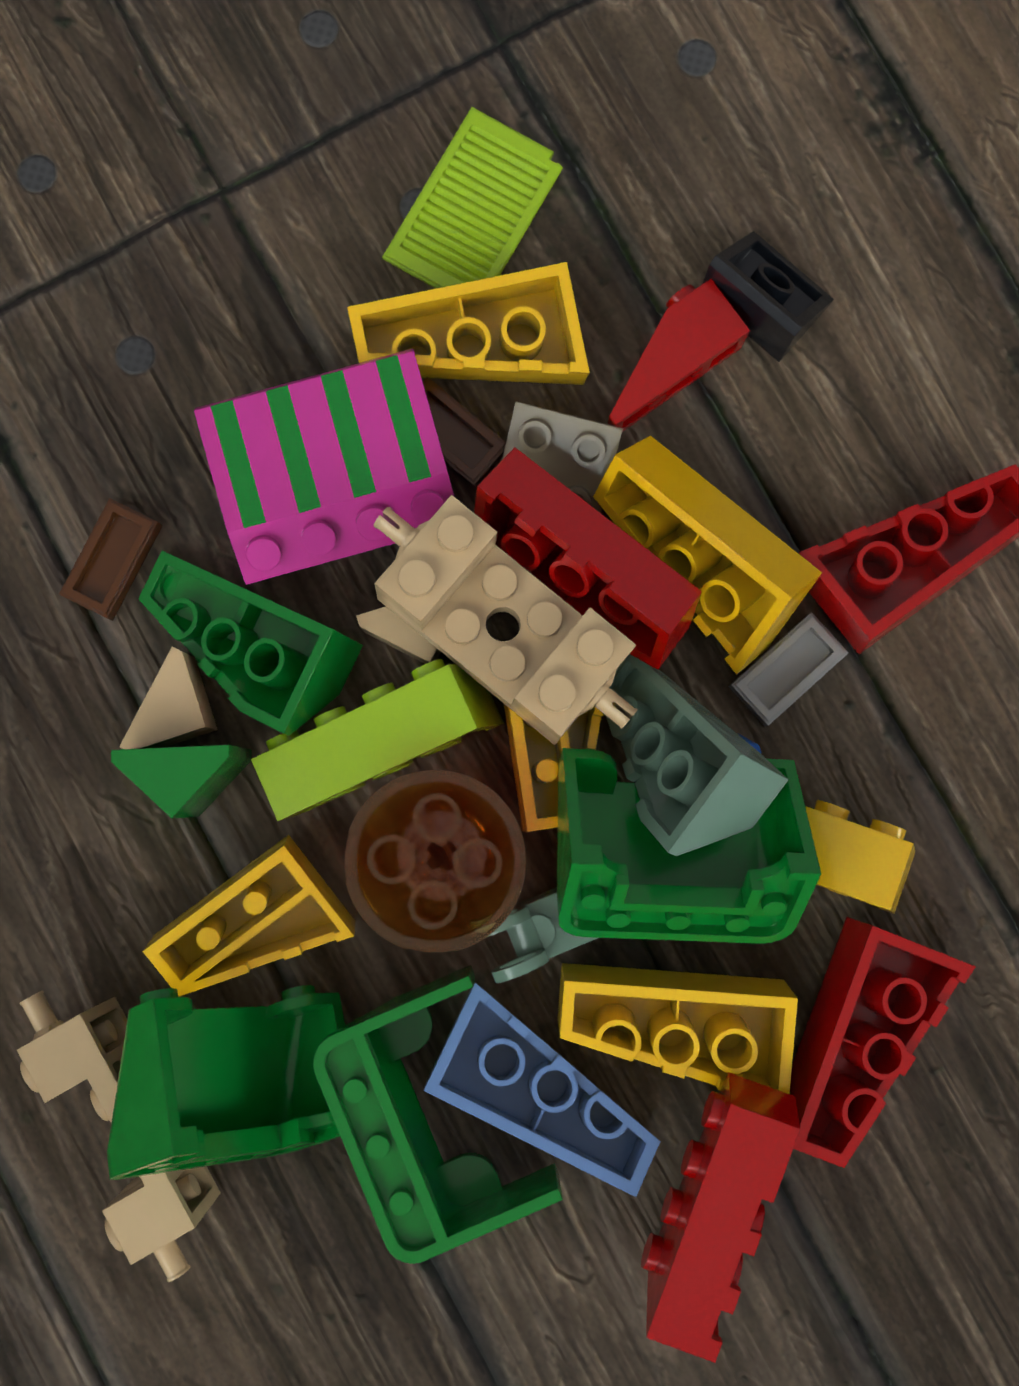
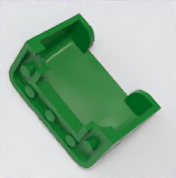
M562 748L558 767L557 905L559 926L563 931L573 936L594 938L761 944L776 942L791 935L796 929L821 876L795 761L767 759L788 779V782L753 828L679 856H674L664 849L641 822L635 806L640 801L635 783L617 782L616 762L610 755L603 751L589 748Z
M303 985L282 991V1000L269 1006L193 1009L192 999L178 997V990L174 988L154 990L140 995V1004L129 1009L107 1148L110 1180L278 1156L340 1138L341 1136L313 1068L314 1055L321 1042L329 1034L345 1026L339 992L316 993L314 985Z

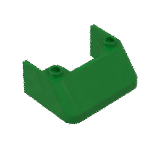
M471 965L395 997L334 1031L321 1042L314 1055L313 1068L384 1244L394 1258L404 1263L416 1264L424 1262L563 1200L559 1173L555 1163L503 1186L496 1168L483 1155L464 1153L444 1162L401 1058L420 1050L429 1040L433 1028V1020L428 1006L473 987L475 973Z

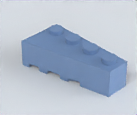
M474 982L427 1078L423 1091L636 1197L661 1141Z

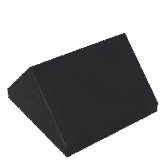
M754 231L717 254L710 263L703 281L705 283L712 278L749 328L748 336L778 362L782 360L834 300Z

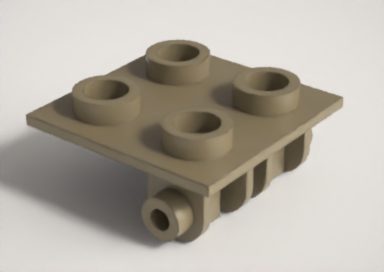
M516 401L502 460L516 447L601 513L602 507L593 496L617 453L623 428Z

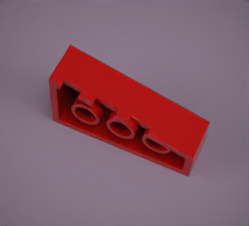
M516 447L477 486L474 513L497 531L495 545L581 615H584L589 608H592L636 644L630 655L658 670L689 629L702 591Z
M1016 464L950 490L942 497L922 505H913L897 512L893 517L868 527L864 525L845 533L839 539L822 546L815 545L798 553L822 572L809 590L810 595L858 654H861L1019 538V467Z
M846 917L792 1064L790 1095L796 1098L800 1132L793 1149L845 1168L885 1107L886 1102L883 1098L899 1074L902 1076L906 1075L916 1059L912 1055L930 1026H938L949 1009L945 1005L959 982L966 983L976 966L873 925Z
M729 1072L720 1093L712 1091L707 1098L701 1121L702 1126L705 1127L699 1142L691 1139L686 1147L681 1164V1174L684 1177L678 1189L674 1187L669 1188L661 1211L663 1226L659 1235L650 1233L641 1259V1268L648 1270L646 1338L713 1363L716 1362L723 1343L718 1330L720 1313L724 1311L733 1315L741 1294L738 1283L743 1266V1253L754 1257L762 1236L761 1231L764 1223L765 1207L761 1200L774 1203L800 1132L795 1096Z

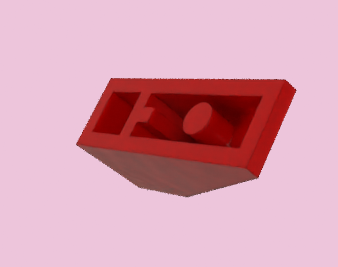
M712 278L696 289L692 284H689L676 292L666 303L667 309L610 413L607 424L621 427L623 432L742 348L750 330Z

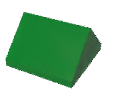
M232 745L111 750V762L171 819L199 817L252 759L251 749Z

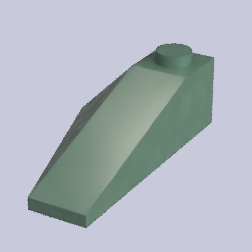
M629 654L616 670L610 688L638 710L622 729L607 716L606 718L612 736L621 741L627 759L622 764L626 779L635 783L640 801L635 804L639 818L664 849L674 856H679L753 828L788 782V779L753 746L659 669L657 670Z

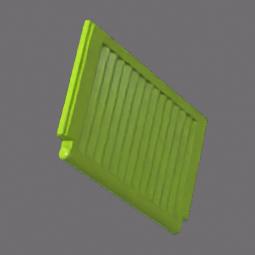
M471 107L386 249L382 259L435 289L500 276L563 170L561 164L551 161L554 151Z

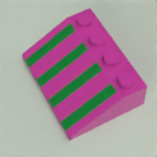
M413 349L194 409L227 533L246 585L395 544V542L373 526L379 515L383 517V511L387 507H391L407 523L417 528L418 525L430 520L451 495L454 496Z

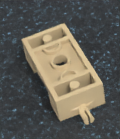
M453 495L447 499L430 520L418 525L417 528L407 523L391 507H387L383 511V517L381 515L378 516L373 526L395 542L399 549L395 560L374 583L377 600L555 745L578 716L591 710L594 706L615 722L620 729L637 712V708H634L610 688L616 670L632 652L636 644L592 608H589L584 615H581L495 545L497 531ZM498 612L511 614L518 621L519 633L509 641L494 639L486 628V622L490 616Z
M43 990L20 1002L19 1004L22 1005L36 1031L33 1041L17 1049L22 1060L20 1063L21 1074L28 1087L36 1093L39 1092L44 1103L88 1079L92 1087L90 1098L95 1111L104 1121L112 1122L127 1018L116 997L88 1009L66 1022L57 1020L43 994ZM207 1166L135 1177L102 1210L106 1218V1234L116 1250L124 1251L130 1265L154 1253L167 1277V1281L171 1282L191 1268L175 1239L198 1225L221 1192Z

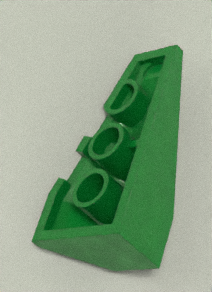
M163 550L138 598L175 640L181 642L199 662L197 665L208 677L215 679L230 696L228 698L230 702L240 712L286 735H291L340 695L363 647L362 644L334 629Z

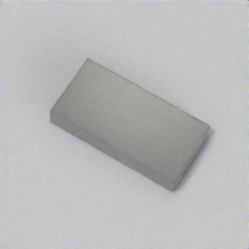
M811 612L728 687L766 727L849 652Z

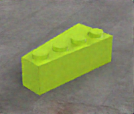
M437 659L413 670L411 674L414 681L398 689H395L393 683H388L363 694L362 698L365 703L363 706L348 713L345 707L341 706L313 719L317 728L299 736L296 730L291 735L282 733L266 741L269 751L252 758L251 761L277 821L301 815L365 786V781L371 778L377 780L406 768L414 763L413 759L418 756L423 758L461 743V736L480 730L488 731L504 724L491 693L458 665L448 664L445 666L443 659Z

